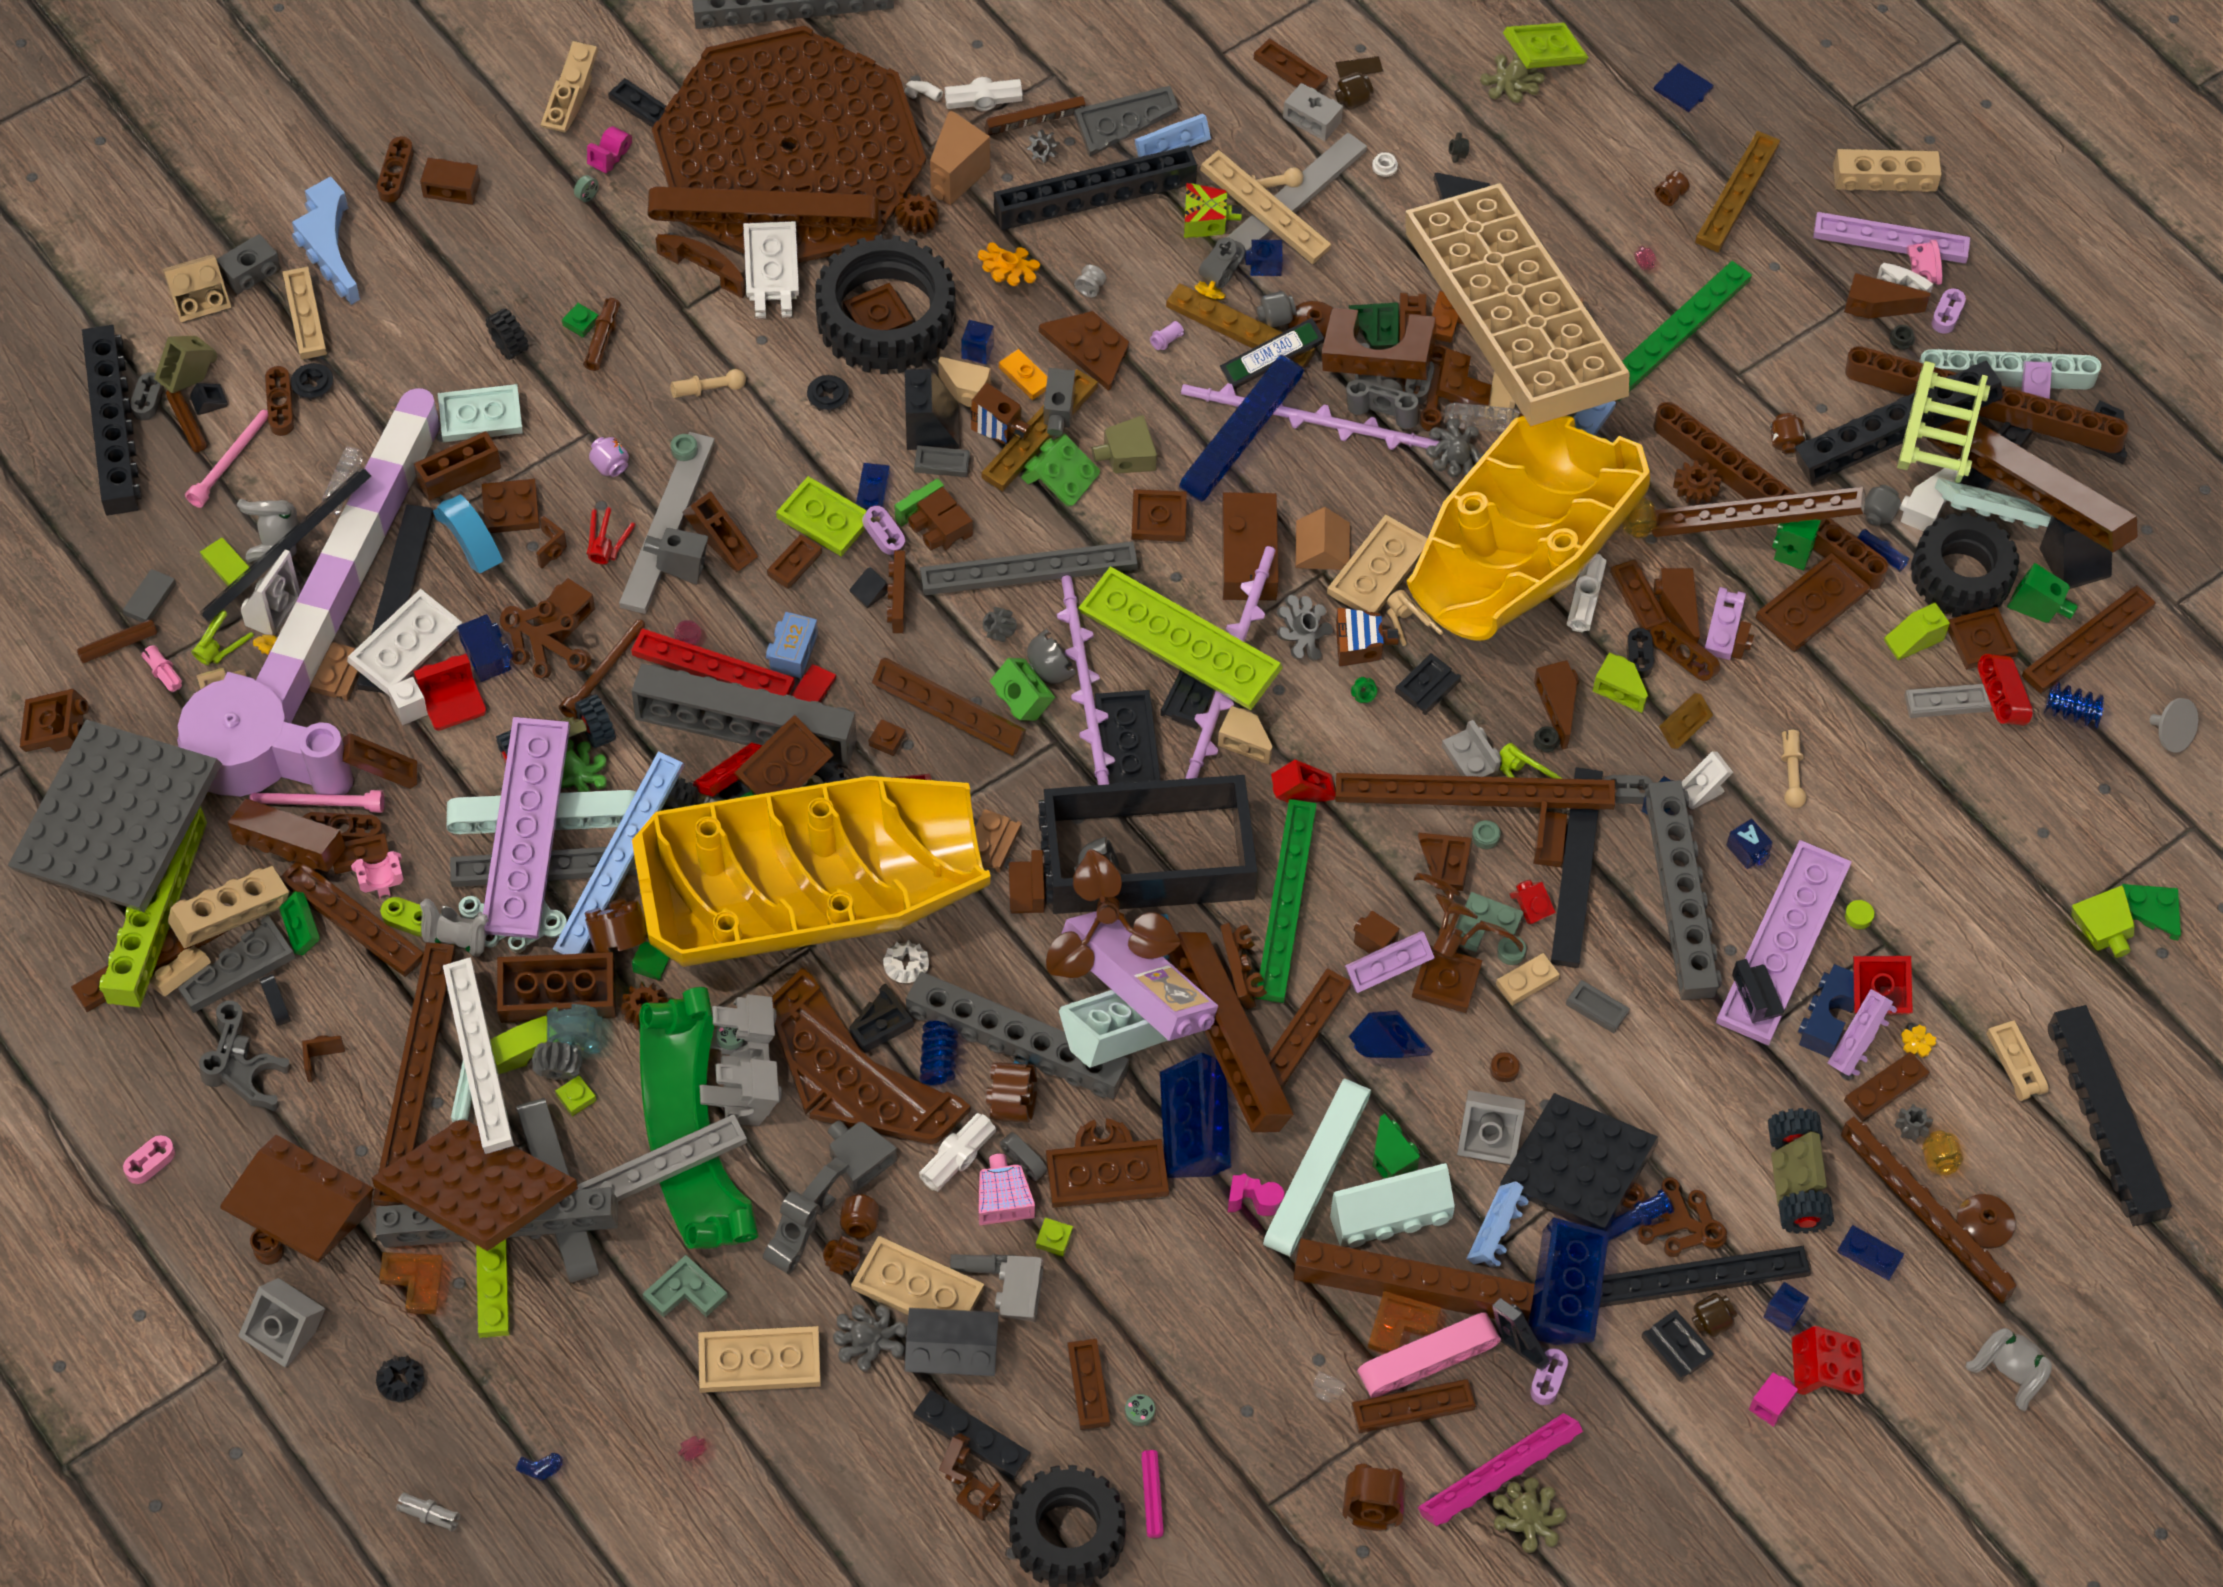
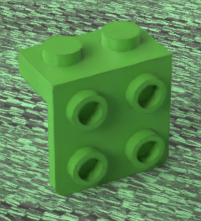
M1064 434L1054 440L1049 438L1040 447L1041 454L1038 457L1034 456L1025 465L1027 470L1021 478L1027 484L1041 479L1066 506H1072L1097 478L1100 470Z

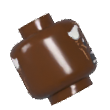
M1794 413L1780 414L1770 424L1772 446L1777 450H1781L1783 454L1796 453L1795 446L1806 441L1804 421Z

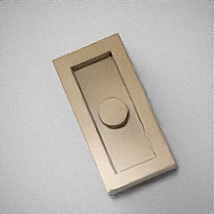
M193 946L183 950L178 955V958L170 964L160 967L155 972V975L151 977L149 983L153 989L166 996L210 964L211 961L204 952Z
M1542 953L1498 978L1496 986L1513 1006L1559 980L1560 974L1545 954Z

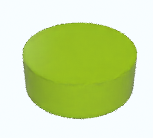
M1855 900L1849 903L1845 912V920L1848 925L1855 929H1865L1871 925L1874 918L1873 907L1863 900Z

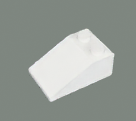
M283 551L265 577L259 579L251 597L243 602L241 613L245 626L266 635H276L291 613L300 595V589L290 551Z

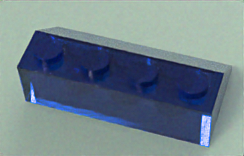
M1201 1052L1160 1071L1163 1148L1167 1177H1211L1231 1168L1227 1081L1218 1060Z
M1554 1217L1543 1229L1529 1326L1538 1341L1561 1345L1587 1343L1595 1340L1609 1232Z

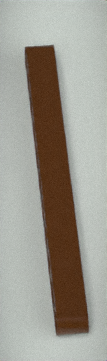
M1857 346L1851 348L1848 352L1845 373L1849 379L1908 396L1916 392L1923 363ZM1934 367L1933 370L1934 373H1938L1937 376L1944 378L1957 374ZM2002 386L2003 398L1980 408L1978 414L1981 417L2002 423L2009 422L2013 426L2024 429L2028 428L2034 432L2109 453L2120 452L2124 448L2128 434L2127 423L2119 418Z
M1663 402L1657 407L1653 424L1654 431L1692 460H1697L1700 466L1708 462V470L1717 469L1716 477H1720L1723 483L1746 500L1797 494L1676 404ZM1831 518L1818 519L1821 520L1813 549L1825 558L1831 553L1834 554L1871 587L1870 589L1880 588L1884 583L1888 570L1887 560Z

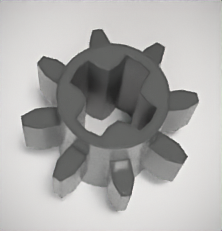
M1041 129L1038 131V137L1036 135L1029 137L1032 144L1027 147V150H1031L1034 154L1033 160L1040 157L1043 163H1045L1049 159L1048 154L1051 157H1055L1058 154L1054 149L1060 142H1055L1053 138L1054 132L1048 135ZM1042 142L1043 145H1047V149L1045 150L1044 147H1040L1039 143Z
M994 607V612H988L983 619V629L988 632L986 637L1005 642L1006 637L1012 636L1017 626L1015 618L1011 617L1013 612L999 607Z
M1912 1104L1911 1108L1907 1111L1903 1108L1900 1109L1899 1119L1896 1120L1895 1127L1900 1128L1901 1138L1906 1137L1912 1139L1913 1142H1916L1920 1135L1927 1138L1929 1134L1928 1128L1931 1127L1933 1119L1927 1118L1926 1108L1921 1109Z

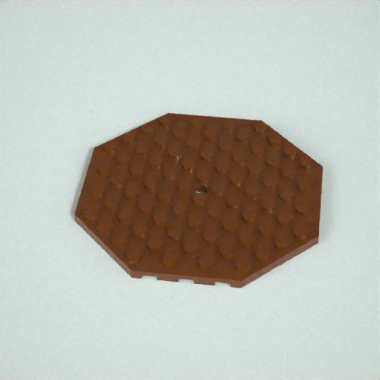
M805 25L706 47L701 54L699 62L684 79L678 93L674 94L666 106L662 117L651 128L668 187L866 194L878 198V225L874 228L796 226L797 264L828 257L833 253L841 254V247L846 244L853 247L857 245V240L865 238L866 242L875 240V235L882 233L893 216L896 206L899 205L900 198L905 197L925 166L926 156L899 73L891 68L887 70L877 65L875 60L859 52L855 54L845 49V45L829 37L823 38L813 33V29ZM786 142H792L796 147L790 152V150L784 149L782 145ZM681 222L745 255L744 224Z

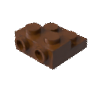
M74 689L25 699L19 747L25 752L46 747L52 748L55 752L70 749L83 726V715L89 711L86 699Z

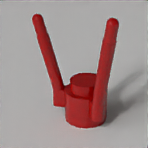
M610 507L606 508L600 534L596 540L597 510L593 509L591 511L589 546L586 554L592 562L602 565L609 563V560L614 561L616 559L619 549L635 527V523H630L613 548L611 545L612 541L605 537L611 514Z

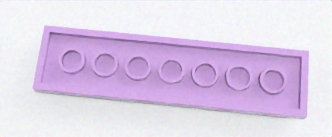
M513 717L483 914L487 915L489 920L485 925V934L539 938L570 731L569 722Z
M1801 840L1797 844L1745 957L1750 967L1762 964L1766 966L1784 1011L1852 861ZM1734 981L1717 1017L1716 1024L1769 1046L1782 1016L1752 1023Z

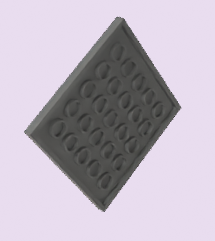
M86 719L8 866L14 871L145 912L222 763L214 757Z

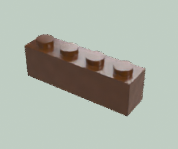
M249 799L243 801L227 822L232 837L238 844L258 848L264 853L279 855L288 861L305 864L311 869L329 872L346 849L339 829Z

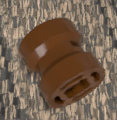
M1672 171L1665 178V181H1661L1655 187L1654 193L1662 204L1672 206L1679 200V196H1683L1690 189V184L1682 173Z
M258 1229L252 1233L250 1245L257 1261L264 1265L277 1263L284 1254L283 1244Z

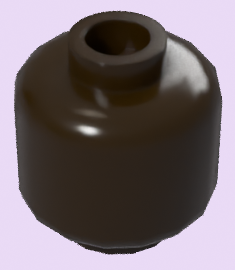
M1359 72L1339 79L1337 90L1334 91L1337 102L1344 104L1348 109H1354L1368 103L1371 99V94L1374 93L1369 77L1367 75L1363 76Z
M1713 1293L1694 1305L1696 1316L1691 1319L1700 1334L1705 1331L1708 1336L1714 1338L1735 1325L1734 1318L1738 1315L1726 1295L1721 1297L1718 1293Z

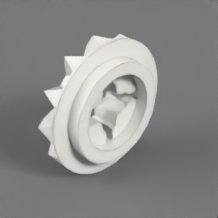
M908 940L906 943L896 942L895 946L888 948L883 958L885 972L891 979L900 983H912L916 981L921 971L927 972L929 959L927 951L922 949L920 943L916 945ZM908 954L911 962L908 963L906 970H904V965L900 960H903L904 956Z

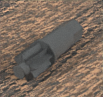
M951 1254L950 1268L957 1272L1000 1274L1001 1262L1007 1263L1008 1256L1016 1255Z

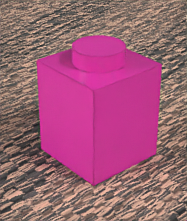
M1772 1372L1754 1396L1749 1410L1774 1427L1793 1402L1798 1389L1794 1387V1384L1788 1378L1778 1376Z

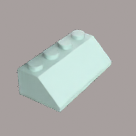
M1113 990L1062 1006L1059 1010L1070 1051L1090 1068L1168 1041Z
M1444 1163L1334 1192L1330 1219L1339 1245L1355 1248L1373 1239L1386 1240L1396 1233L1404 1231L1406 1233H1413L1423 1226L1431 1224L1440 1226L1452 1219L1455 1207L1447 1164Z

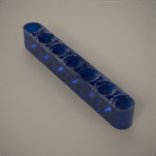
M1283 354L1279 355L1188 469L1179 484V488L1187 491L1189 495L1200 502H1203L1297 385L1304 373V367Z

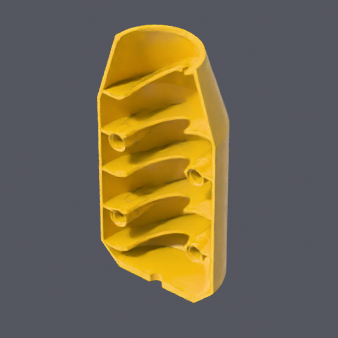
M866 776L657 811L632 839L649 943L682 967L900 930L990 885L989 870L984 871L979 853L972 813L969 783Z

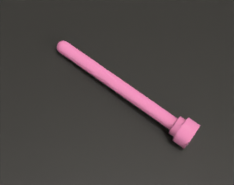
M261 410L205 479L188 489L185 497L192 505L202 508L209 500V490L268 420L267 410Z
M371 790L370 793H365L364 796L252 793L249 796V800L261 804L364 807L365 810H369L371 813H382L385 801L383 790Z

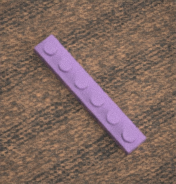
M1817 212L1813 234L1815 239L1907 254L1908 245L1930 243V240H1936L1941 260L1959 263L1967 262L1970 237L1821 212ZM1917 248V251L1922 252V249Z

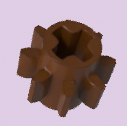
M841 1236L839 1241L834 1239L828 1242L823 1252V1259L826 1261L825 1265L830 1267L831 1272L843 1275L844 1270L848 1272L854 1270L860 1260V1252L857 1250L858 1245L853 1244L852 1239Z

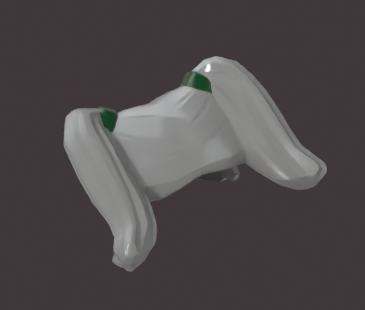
M240 499L237 502V507L241 512L249 515H258L257 527L262 543L247 551L246 560L248 563L258 560L299 523L297 511L293 504L288 501L248 502ZM296 544L289 550L291 557L296 554Z
M424 899L420 903L422 910L421 934L425 942L455 944L465 948L474 957H479L483 953L486 937L485 925L489 921L487 915L478 912L474 919L462 918L453 908L448 906H442L441 914H439L437 907L430 899Z
M2002 1328L1993 1333L1984 1343L1977 1356L1972 1361L1966 1363L1967 1370L1977 1373L1985 1369L1992 1362L2001 1373L2019 1383L2020 1388L2015 1397V1403L2022 1411L2027 1410L2029 1402L2048 1380L2052 1371L2051 1361L2042 1355L2036 1344L2023 1335L2014 1334L2008 1328Z

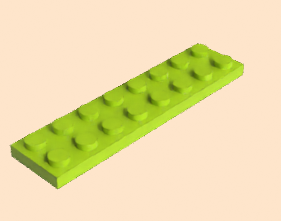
M1111 566L1079 606L1080 612L1249 710H1252L1283 669L1279 661Z

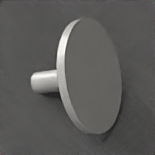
M2174 699L2166 706L2162 715L2152 714L2150 717V724L2159 726V739L2167 751L2181 752L2191 744L2198 727V712L2194 703L2189 699Z

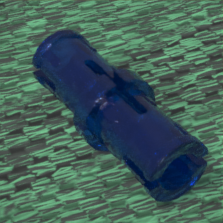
M1863 529L1857 538L1884 557L1888 564L1899 572L1909 562V557L1893 548L1889 541H1882L1867 529Z

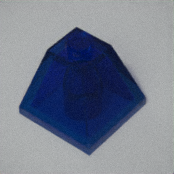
M1398 1010L1368 1013L1348 1036L1354 1043L1356 1051L1362 1056L1370 1058H1409L1429 1056L1433 1052Z

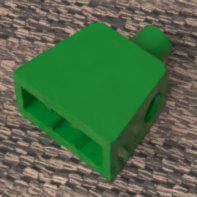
M2034 563L2016 586L2007 608L2044 623H2049L2056 613L2071 619L2078 605L2065 599L2070 588L2069 584Z

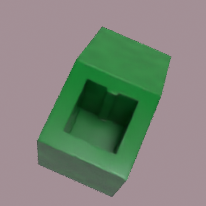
M1383 1114L1379 1120L1372 1166L1383 1179L1418 1170L1419 1150L1412 1142L1408 1143L1403 1137L1402 1130L1397 1122L1394 1120L1390 1121L1386 1114Z

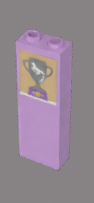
M1096 912L1066 919L1062 933L1073 931L1083 941L1097 917ZM1117 919L1112 924L1101 922L1098 925L1089 943L1086 944L1093 950L1095 956L1094 964L1090 971L1169 1041L1211 1028L1218 1008L1214 1001L1164 957L1145 959L1135 955L1128 947V939L1132 933L1126 930L1120 920Z

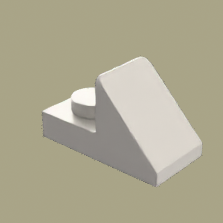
M1712 751L1682 781L1683 790L1688 791L1690 809H1695L1724 793V789L1720 785L1733 771L1718 752Z

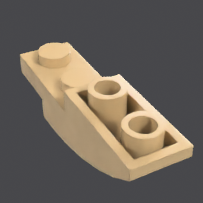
M572 42L559 81L556 80L541 127L564 133L569 129L583 103L592 80L591 71L598 54L596 46Z

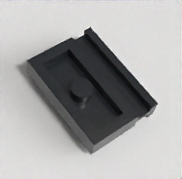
M1430 653L1396 686L1395 693L1413 707H1418L1422 710V714L1426 715L1461 681V675H1456L1452 668Z
M1180 670L1161 708L1160 715L1163 717L1167 715L1172 717L1174 721L1197 729L1199 724L1194 718L1196 714H1204L1216 690Z
M1676 1309L1655 1323L1652 1328L1647 1331L1645 1330L1641 1336L1679 1382L1688 1374H1692L1706 1364L1714 1356V1353Z

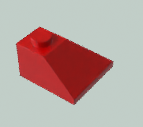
M1853 956L1854 1014H1857L1871 989L1893 1001L1892 1005L1896 1007L1897 1011L1894 1013L1888 1010L1886 1015H1910L1913 1013L1911 956Z

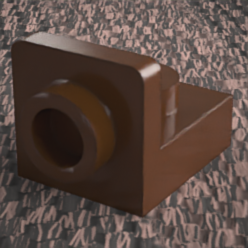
M960 1433L952 1437L939 1468V1471L946 1474L945 1478L956 1484L967 1483L974 1476V1473L959 1466V1464L964 1465L971 1448L967 1447L971 1438Z

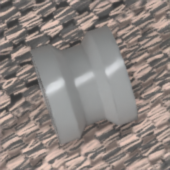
M1089 264L1084 266L1081 272L1082 276L1077 277L1074 285L1082 295L1092 298L1098 294L1099 286L1105 283L1107 277L1099 267Z

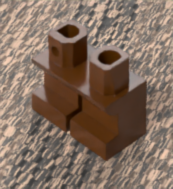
M944 487L918 502V511L908 517L909 527L917 533L924 528L929 530V532L923 535V541L930 551L940 546L948 550L954 541L960 538L966 540L973 536V520L959 504L957 505V502Z

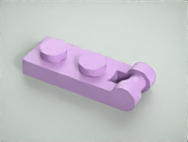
M1719 587L1705 649L1715 657L1727 660L1731 658L1746 593L1738 591L1736 594L1727 592L1726 588ZM1724 602L1735 604L1734 608L1723 606Z

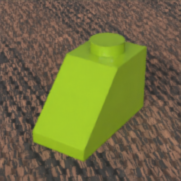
M1933 603L1911 613L1885 636L1884 641L1896 659L1901 660L1944 641L1950 622L1938 605Z
M1609 652L1595 677L1593 692L1643 713L1648 694L1635 664L1623 656H1616Z

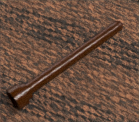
M638 619L633 623L579 691L562 701L559 705V710L565 717H574L575 720L578 718L575 703L590 695L639 635L641 629L645 627V622L642 619Z

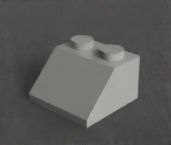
M1468 1090L1457 1155L1511 1165L1517 1155L1525 1111V1100Z
M1008 1256L1007 1263L1001 1262L999 1280H1004L1003 1292H997L995 1309L1000 1310V1317L1036 1322L1044 1269L1042 1258Z
M277 1278L258 1287L238 1337L282 1366L287 1367L315 1334L326 1308L280 1278Z

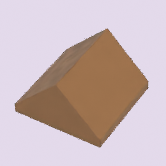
M1326 507L1296 520V568L1342 570L1350 560V522Z

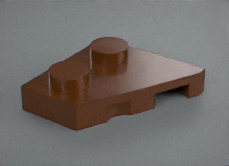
M1419 832V843L1431 876L1445 881L1457 891H1463L1473 844L1472 838Z

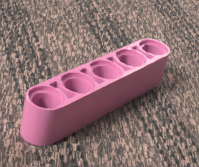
M1480 1313L1374 1358L1361 1365L1357 1372L1370 1397H1380L1495 1347L1501 1341V1338L1488 1314Z

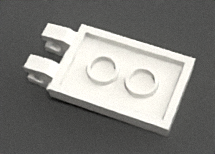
M795 221L745 223L746 293L750 301H755L756 319L766 318L765 300H781L782 318L792 317L791 299H796V295H799Z

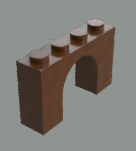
M1332 308L1321 352L1323 371L1427 380L1437 335L1436 317L1410 315L1405 336L1400 343L1388 349L1373 350L1360 345L1356 341L1359 332L1358 310Z

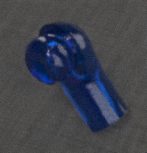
M550 1453L537 1462L521 1457L517 1463L516 1471L537 1480H544L560 1470L563 1459L558 1453Z

